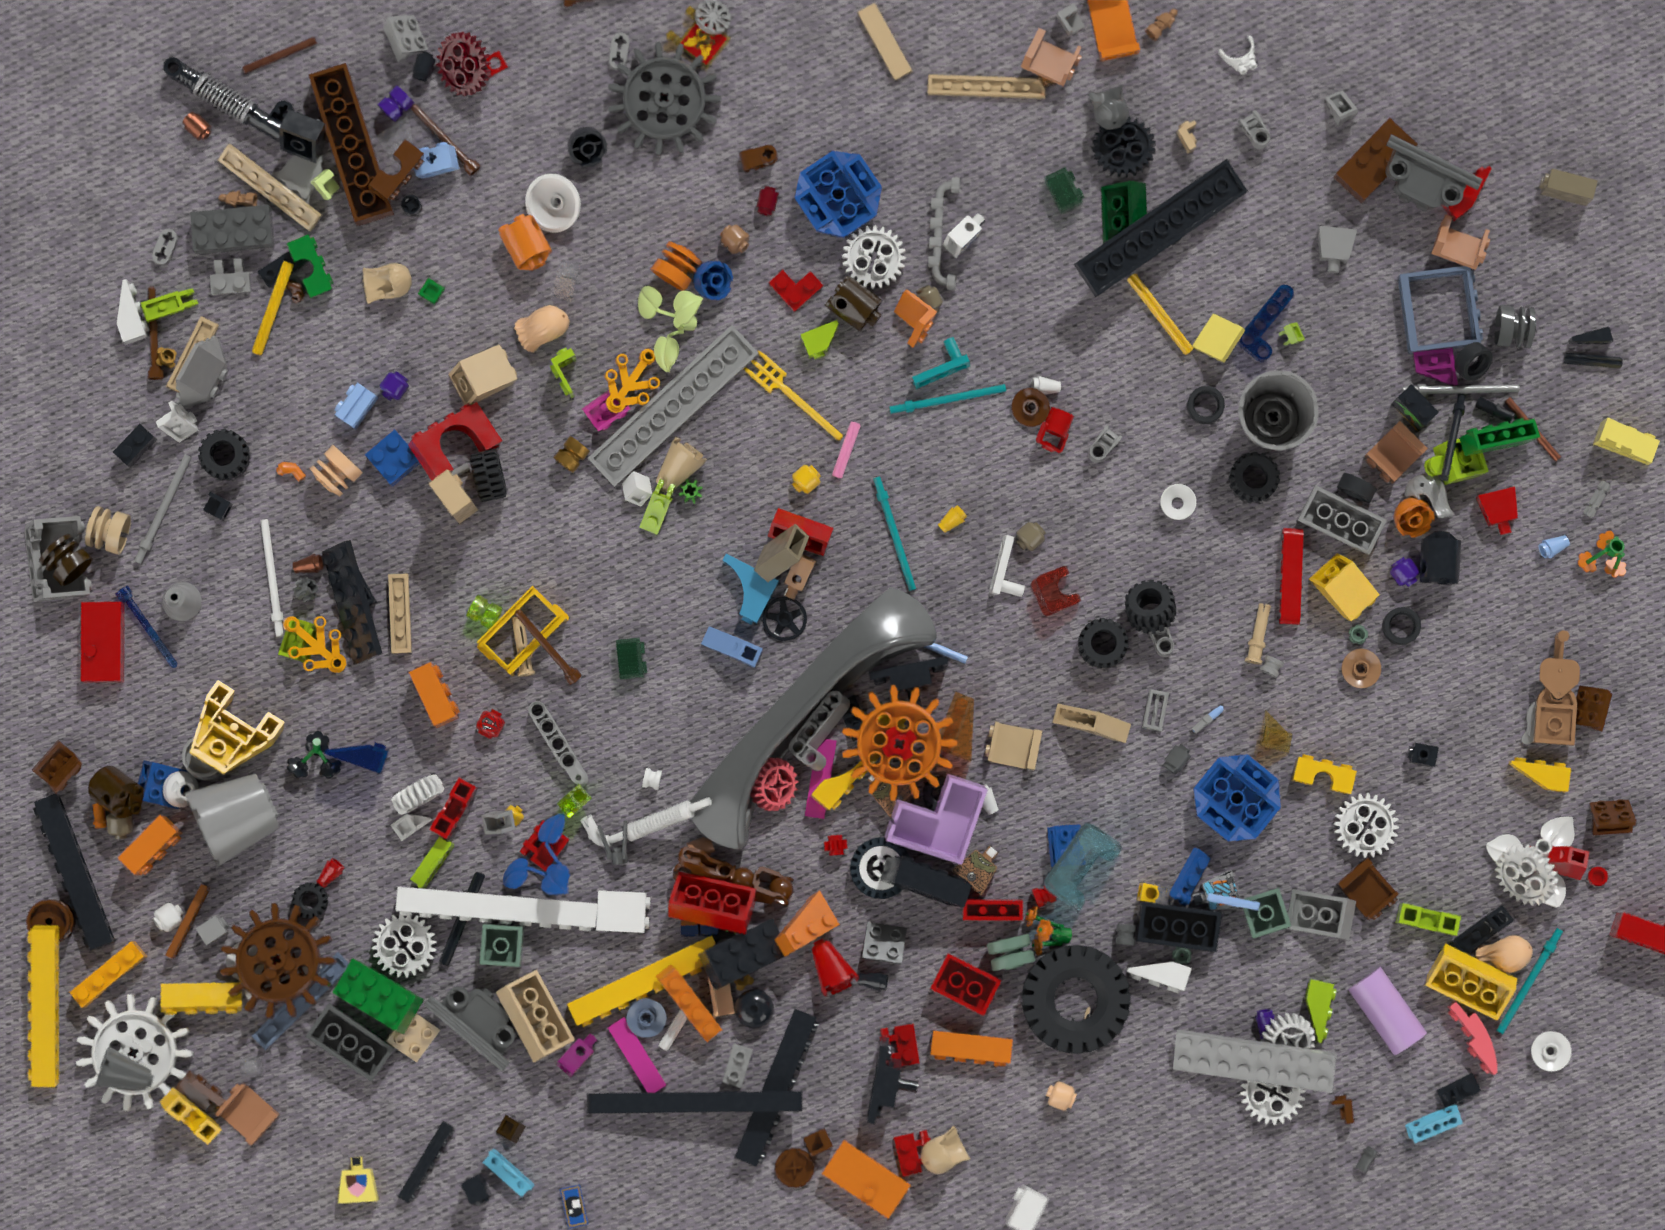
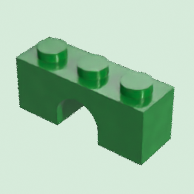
M309 234L286 243L293 262L305 259L313 266L312 275L302 280L309 298L331 290V285L334 282L330 273L326 274L323 267L326 264L322 255H317L315 249L318 246L314 237L310 238Z

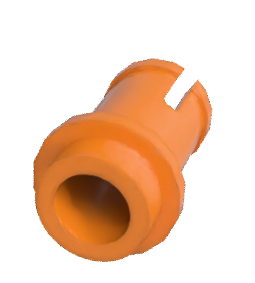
M98 803L93 804L94 822L92 824L95 825V829L106 828L105 808Z

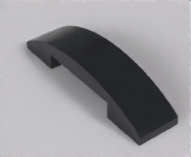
M1500 905L1447 945L1469 954L1497 932L1499 933L1511 924L1514 919L1505 907Z

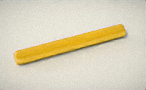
M286 261L282 263L252 348L254 354H263L293 269L292 263Z
M1134 273L1127 279L1129 284L1183 354L1188 355L1192 352L1193 347L1138 275Z

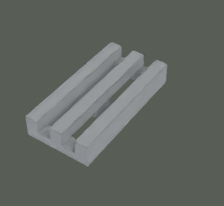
M1149 689L1142 728L1162 732L1169 696L1168 692ZM1156 694L1151 725H1147L1152 696ZM1160 695H1162L1164 700L1157 727L1155 726Z

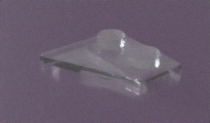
M407 116L376 137L398 170L401 169V166L393 159L394 152L405 139L413 145L410 120Z

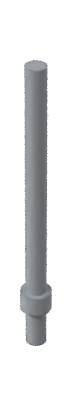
M1417 384V386H1414L1423 396H1426V394L1509 393L1520 391L1519 384L1426 386V384ZM1402 387L1401 392H1403L1408 387Z
M184 454L145 538L139 544L140 549L134 562L141 564L147 551H150L153 545L151 542L192 457Z

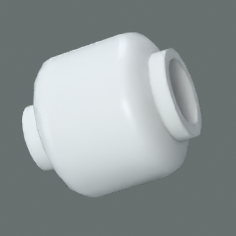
M166 903L155 910L154 918L152 919L160 931L170 932L181 924V916L184 913L178 905L174 906L171 903Z

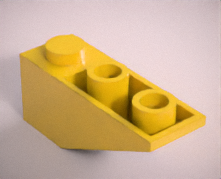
M1514 757V761H1509L1510 766L1543 789L1557 792L1569 791L1571 768H1567L1566 764L1554 762V766L1546 765V761L1534 760V763H1528L1525 758Z

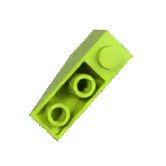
M1309 979L1305 1001L1316 1041L1322 1043V1040L1327 1038L1328 1028H1325L1326 1021L1331 1019L1332 1009L1329 1007L1331 1000H1335L1336 989H1334V984Z

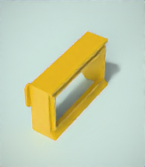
M534 586L477 641V648L489 660L494 659L511 676L540 646L539 642L534 638L509 665L501 660L486 643L515 614L516 610L520 609L533 595H536L556 615L540 632L546 639L563 622L566 623L569 620V616L557 604L552 605Z

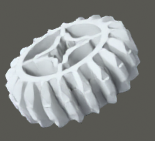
M433 774L413 783L394 795L391 801L395 810L399 814L404 815L439 796L444 791L443 783L437 775Z
M1285 1013L1284 1018L1278 1015L1277 1021L1271 1019L1272 1025H1265L1268 1032H1262L1264 1039L1261 1042L1307 1049L1315 1047L1312 1041L1316 1039L1313 1034L1314 1029L1310 1027L1311 1024L1304 1017H1298L1294 1013L1291 1017L1288 1013ZM1284 1036H1287L1288 1039L1290 1038L1292 1044Z

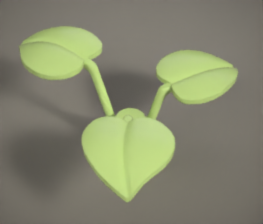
M645 286L641 289L638 299V309L641 316L651 319L657 311L658 313L674 317L673 324L678 329L668 334L667 338L664 336L659 337L654 347V356L658 365L664 371L670 372L679 355L678 342L671 337L683 334L684 330L693 331L696 328L697 319L694 315L699 309L703 298L689 291H680L674 299L673 307L676 312L673 314L659 309L658 307L662 304L661 293L654 287Z

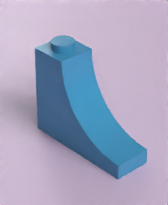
M725 554L722 561L735 571L743 586L744 599L739 613L742 616L741 620L750 625L753 622L757 624L779 580L774 578L767 582L754 571L752 566Z

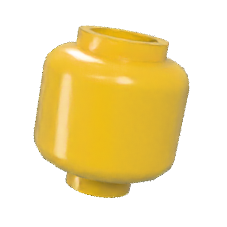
M802 465L792 474L794 481L792 486L798 493L803 491L809 494L820 485L819 478L821 475L812 465Z

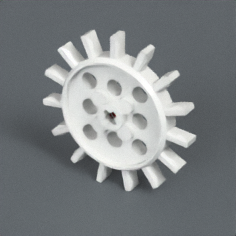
M134 994L127 995L126 1000L128 1010L119 1014L111 1001L105 1002L106 1009L111 1018L104 1024L96 1017L89 1016L87 1018L88 1022L98 1029L94 1039L88 1037L77 1038V1042L82 1045L92 1046V1057L76 1061L77 1066L93 1064L97 1073L84 1084L86 1088L96 1084L104 1054L108 1047L111 1048L114 1040L121 1043V1048L118 1052L151 1070V1075H154L151 1087L147 1086L146 1090L108 1087L101 1102L105 1104L110 1101L113 1093L117 1091L125 1095L123 1110L129 1111L131 1108L132 1096L138 1094L143 1095L144 1104L147 1109L153 1108L150 1091L159 1087L164 1095H166L171 1090L165 1083L170 1075L173 1074L179 1079H183L186 1075L184 1071L175 1068L177 1057L187 1058L193 1056V1051L177 1050L176 1039L190 1032L189 1028H182L173 1033L167 1023L175 1015L165 1014L161 1019L153 1014L154 1008L157 1005V998L151 997L146 1011H139L135 1009ZM121 1021L126 1022L128 1025V1029L124 1033L118 1029ZM139 1028H144L147 1032L144 1039H139L137 1036ZM159 1034L165 1037V1043L162 1046L157 1045L155 1041ZM132 1048L138 1049L137 1057L130 1055L133 1051ZM152 1053H155L159 1058L158 1063L155 1065L149 1062V1056Z

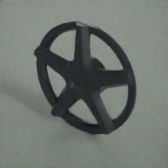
M779 597L772 600L766 606L763 613L765 630L771 637L780 641H789L797 638L802 634L807 624L805 608L798 600L789 597ZM785 600L796 603L800 609L789 612ZM780 601L779 613H767L774 603ZM803 614L804 621L799 630L794 624L793 619ZM766 618L777 621L778 624L774 633L768 628ZM785 627H788L795 633V635L790 637H779Z

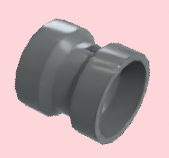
M1117 924L1118 937H1116L1115 944L1135 946L1134 933L1136 932V925Z

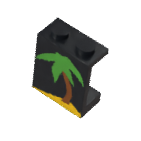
M1412 384L1391 403L1418 432L1439 413Z

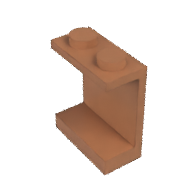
M1039 28L1024 57L1021 68L1064 87L1066 80L1071 81L1075 72L1072 69L1073 66L1077 67L1082 58L1079 55L1082 47L1078 46L1074 54L1043 41L1046 31Z
M1445 214L1439 226L1431 254L1476 270L1478 264H1483L1487 253L1484 250H1487L1490 239H1488L1490 230L1486 229L1481 239L1449 228L1452 216Z
M1399 421L1365 455L1367 458L1365 461L1372 469L1376 467L1381 472L1379 475L1385 482L1388 483L1390 481L1393 484L1428 448Z
M245 1083L241 1085L236 1084L229 1092L232 1094L229 1099L225 1100L221 1106L216 1107L218 1111L215 1114L221 1116L246 1138V1142L254 1145L280 1114Z

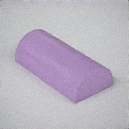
M1381 967L1348 989L1393 1055L1404 1051L1427 1033Z

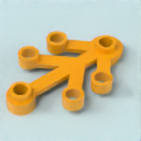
M644 349L639 354L640 362L630 376H628L626 366L628 357L625 354H619L615 358L622 388L619 392L617 391L615 383L618 376L617 372L614 369H609L604 375L605 380L608 382L610 396L606 399V407L609 411L619 413L625 406L645 405L649 402V395L645 392L640 393L637 397L625 398L629 391L655 390L659 387L660 380L657 377H651L647 381L636 382L645 367L655 361L653 350ZM649 353L651 355V359H647L645 357V354ZM619 357L624 358L625 362L620 363ZM608 373H613L614 378L610 379ZM651 380L656 382V386L651 385ZM640 396H644L646 401L642 402ZM613 400H618L619 406H615Z
M289 616L284 619L283 628L287 632H295L311 646L304 648L292 646L288 649L289 657L298 658L304 655L320 654L326 659L321 661L307 659L303 662L304 670L313 671L317 668H328L331 672L339 673L345 669L346 659L340 654L339 639L341 638L339 630L332 629L329 631L328 637L331 640V652L325 648L324 627L326 619L324 617L317 616L313 621L316 627V639L300 627V622L296 617ZM319 618L323 620V624L321 626L317 625V620ZM290 621L295 622L294 628L289 627ZM334 631L338 633L336 639H333L331 636ZM292 649L297 650L296 656L291 655ZM336 659L340 661L338 667H335L333 664ZM310 661L312 668L307 669L306 663Z

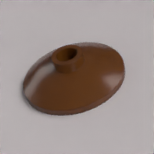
M1036 388L1022 389L1012 400V413L1015 419L1024 426L1035 427L1042 424L1050 412L1048 398L1042 391ZM1030 403H1034L1036 408L1031 409Z

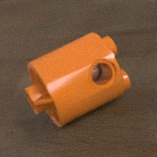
M521 214L514 218L515 222L512 224H505L498 229L505 247L519 270H536L546 263L547 257L552 253L549 243L532 215L525 217L524 214Z

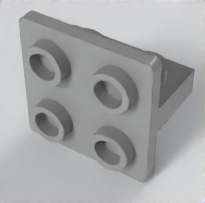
M414 15L386 18L387 24L383 28L398 62L406 60L415 53L428 50Z

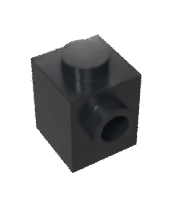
M1413 743V746H1409L1407 758H1410L1409 763L1435 767L1439 747Z

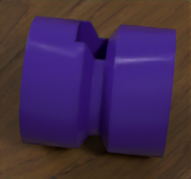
M396 85L389 92V97H384L377 106L393 122H396L403 115L402 111H407L414 102Z

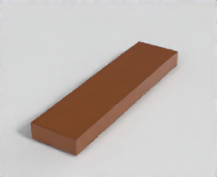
M205 884L200 885L165 956L171 959L176 958L211 889Z

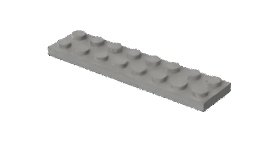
M1177 1030L1173 1070L1332 1093L1337 1053Z

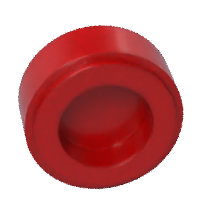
M1596 866L1589 870L1587 878L1593 886H1602L1608 880V873L1603 867Z

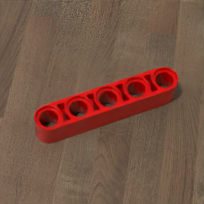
M1283 528L1282 534H1284L1281 551V554H1283V560H1281L1282 580H1280L1281 599L1279 606L1281 618L1279 619V624L1300 625L1304 531L1301 528Z

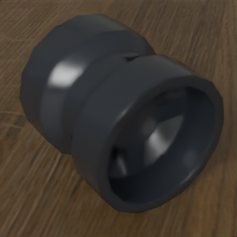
M407 195L402 199L401 207L407 216L416 217L421 213L422 204L417 196Z

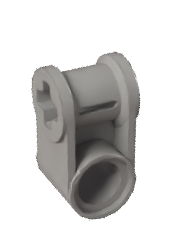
M1256 110L1252 111V114L1248 117L1238 120L1241 129L1256 149H1264L1268 146L1270 133ZM1262 135L1266 138V141L1260 143L1256 140V137Z
M1106 425L1088 451L1089 459L1094 463L1102 462L1122 439V436L1115 434ZM1093 449H1100L1103 456L1095 457L1092 453Z
M1165 627L1162 632L1156 631V634L1148 632L1158 655L1167 657L1173 652L1174 642L1169 628ZM1162 642H1166L1170 645V650L1163 652L1159 645Z

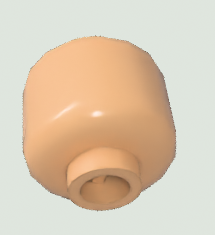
M1058 1081L1054 1086H1049L1046 1096L1049 1097L1048 1104L1050 1106L1065 1111L1068 1108H1072L1077 1094L1074 1093L1075 1090L1072 1086Z

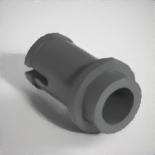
M1369 1146L1363 1149L1364 1153L1355 1166L1367 1173L1374 1158L1378 1157V1151Z

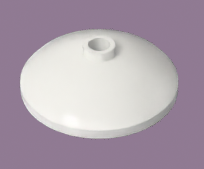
M545 174L536 178L530 184L526 193V209L529 215L534 216L542 230L553 233L562 232L570 228L578 219L581 208L580 197L575 186L567 178L558 174ZM557 198L560 199V204L557 203Z

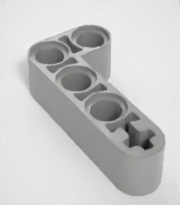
M838 691L830 692L789 743V751L812 770L820 771L825 767L826 758L817 748L849 709V699Z

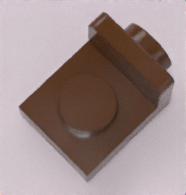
M1346 1095L1334 1096L1335 1100H1330L1331 1105L1343 1104V1108H1339L1340 1119L1344 1120L1345 1124L1354 1123L1352 1099H1347Z

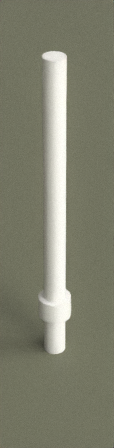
M268 519L260 520L273 611L271 619L274 622L276 637H283L282 621L284 618L283 612L280 611Z

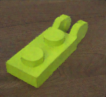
M193 288L180 292L175 291L141 302L140 306L146 322L182 312L184 309L198 305L197 300H191L186 303H182L181 298L195 293Z
M662 479L659 480L655 491L652 493L640 524V528L656 535L659 534L676 486L671 484L667 490V495L661 494L660 491L664 485V480Z

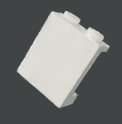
M598 891L596 931L645 933V929H649V917H646V909H650V897H647V893Z

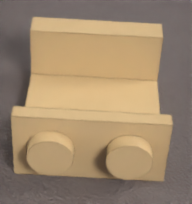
M995 721L994 726L990 725L988 737H992L991 745H986L984 756L988 757V762L1034 771L1042 731L1001 724Z

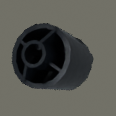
M1434 531L1425 538H1422L1420 583L1437 582L1440 585L1459 583L1461 540H1457L1450 532Z

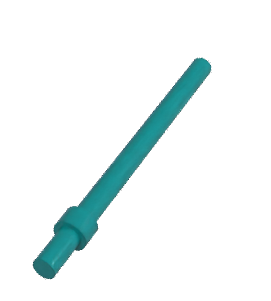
M1002 384L914 402L912 400L904 401V404L889 406L890 414L904 411L909 413L914 412V409L1006 392V386Z
M880 476L873 478L877 490V500L881 502L908 590H915V582L888 502V492L885 491Z
M1556 928L1550 940L1544 944L1543 952L1496 1031L1504 1034L1550 954L1556 950V944L1563 934V931L1559 928Z

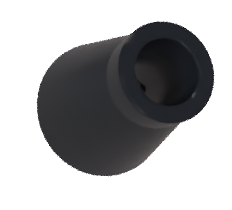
M883 972L860 973L858 985L879 992L882 990L886 991L888 975H885Z

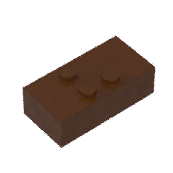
M1390 117L1333 177L1361 204L1387 178L1385 169L1393 151L1392 148L1386 146L1390 135H1394L1416 147L1418 145Z

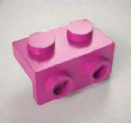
M609 390L582 408L598 432L608 429L613 421L617 418L625 417L628 414L627 411L630 410L629 406H625L619 413L609 411L606 407V399L610 396ZM613 400L614 405L619 406V401Z

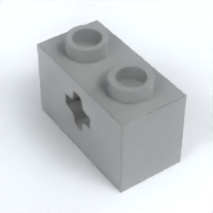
M733 1044L723 1083L742 1088L752 1055V1048Z

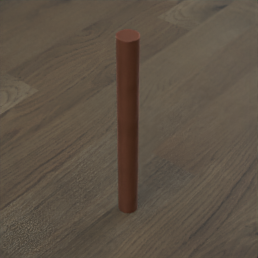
M311 37L242 66L244 73H249L317 44L316 39Z
M1511 397L1504 401L1518 419L1530 420ZM1539 431L1540 438L1536 440L1556 462L1561 456Z

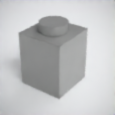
M214 916L197 927L196 930L204 943L211 945L229 933L227 930L229 925L224 917Z

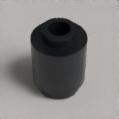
M423 51L422 54L417 55L412 69V77L414 79L427 82L428 78H431L436 63L433 54Z

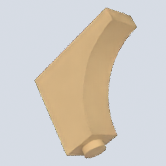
M1062 704L1057 705L1052 722L1126 743L1131 724L1109 715Z

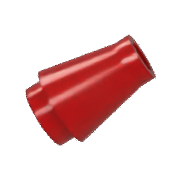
M334 858L330 861L327 860L316 882L323 888H326L343 873L344 866Z

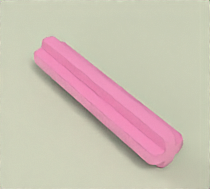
M850 422L832 473L836 478L843 477L860 429L859 423Z

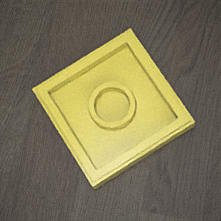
M1212 314L1192 347L1225 363L1245 332V329L1216 314Z

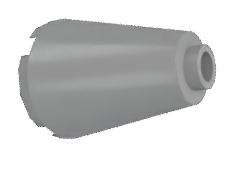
M187 582L172 584L166 589L162 598L165 613L176 621H187L196 616L202 603L198 589Z

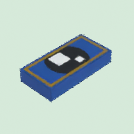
M580 1185L560 1189L568 1229L587 1225L588 1220Z

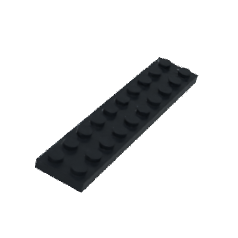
M1225 159L1074 263V266L1094 296L1097 297L1243 196L1248 190L1229 161Z

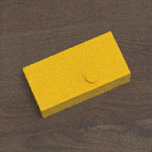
M1445 944L1427 974L1425 986L1498 1021L1516 991L1517 978Z

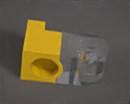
M1139 883L1137 901L1174 906L1175 899L1170 896L1171 889Z

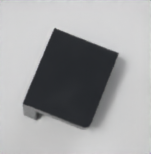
M209 492L210 498L203 511L224 522L233 504Z

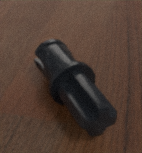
M1479 397L1475 404L1476 408L1490 414L1492 418L1496 417L1505 422L1508 421L1509 424L1515 414L1499 406V403L1495 404L1482 397Z

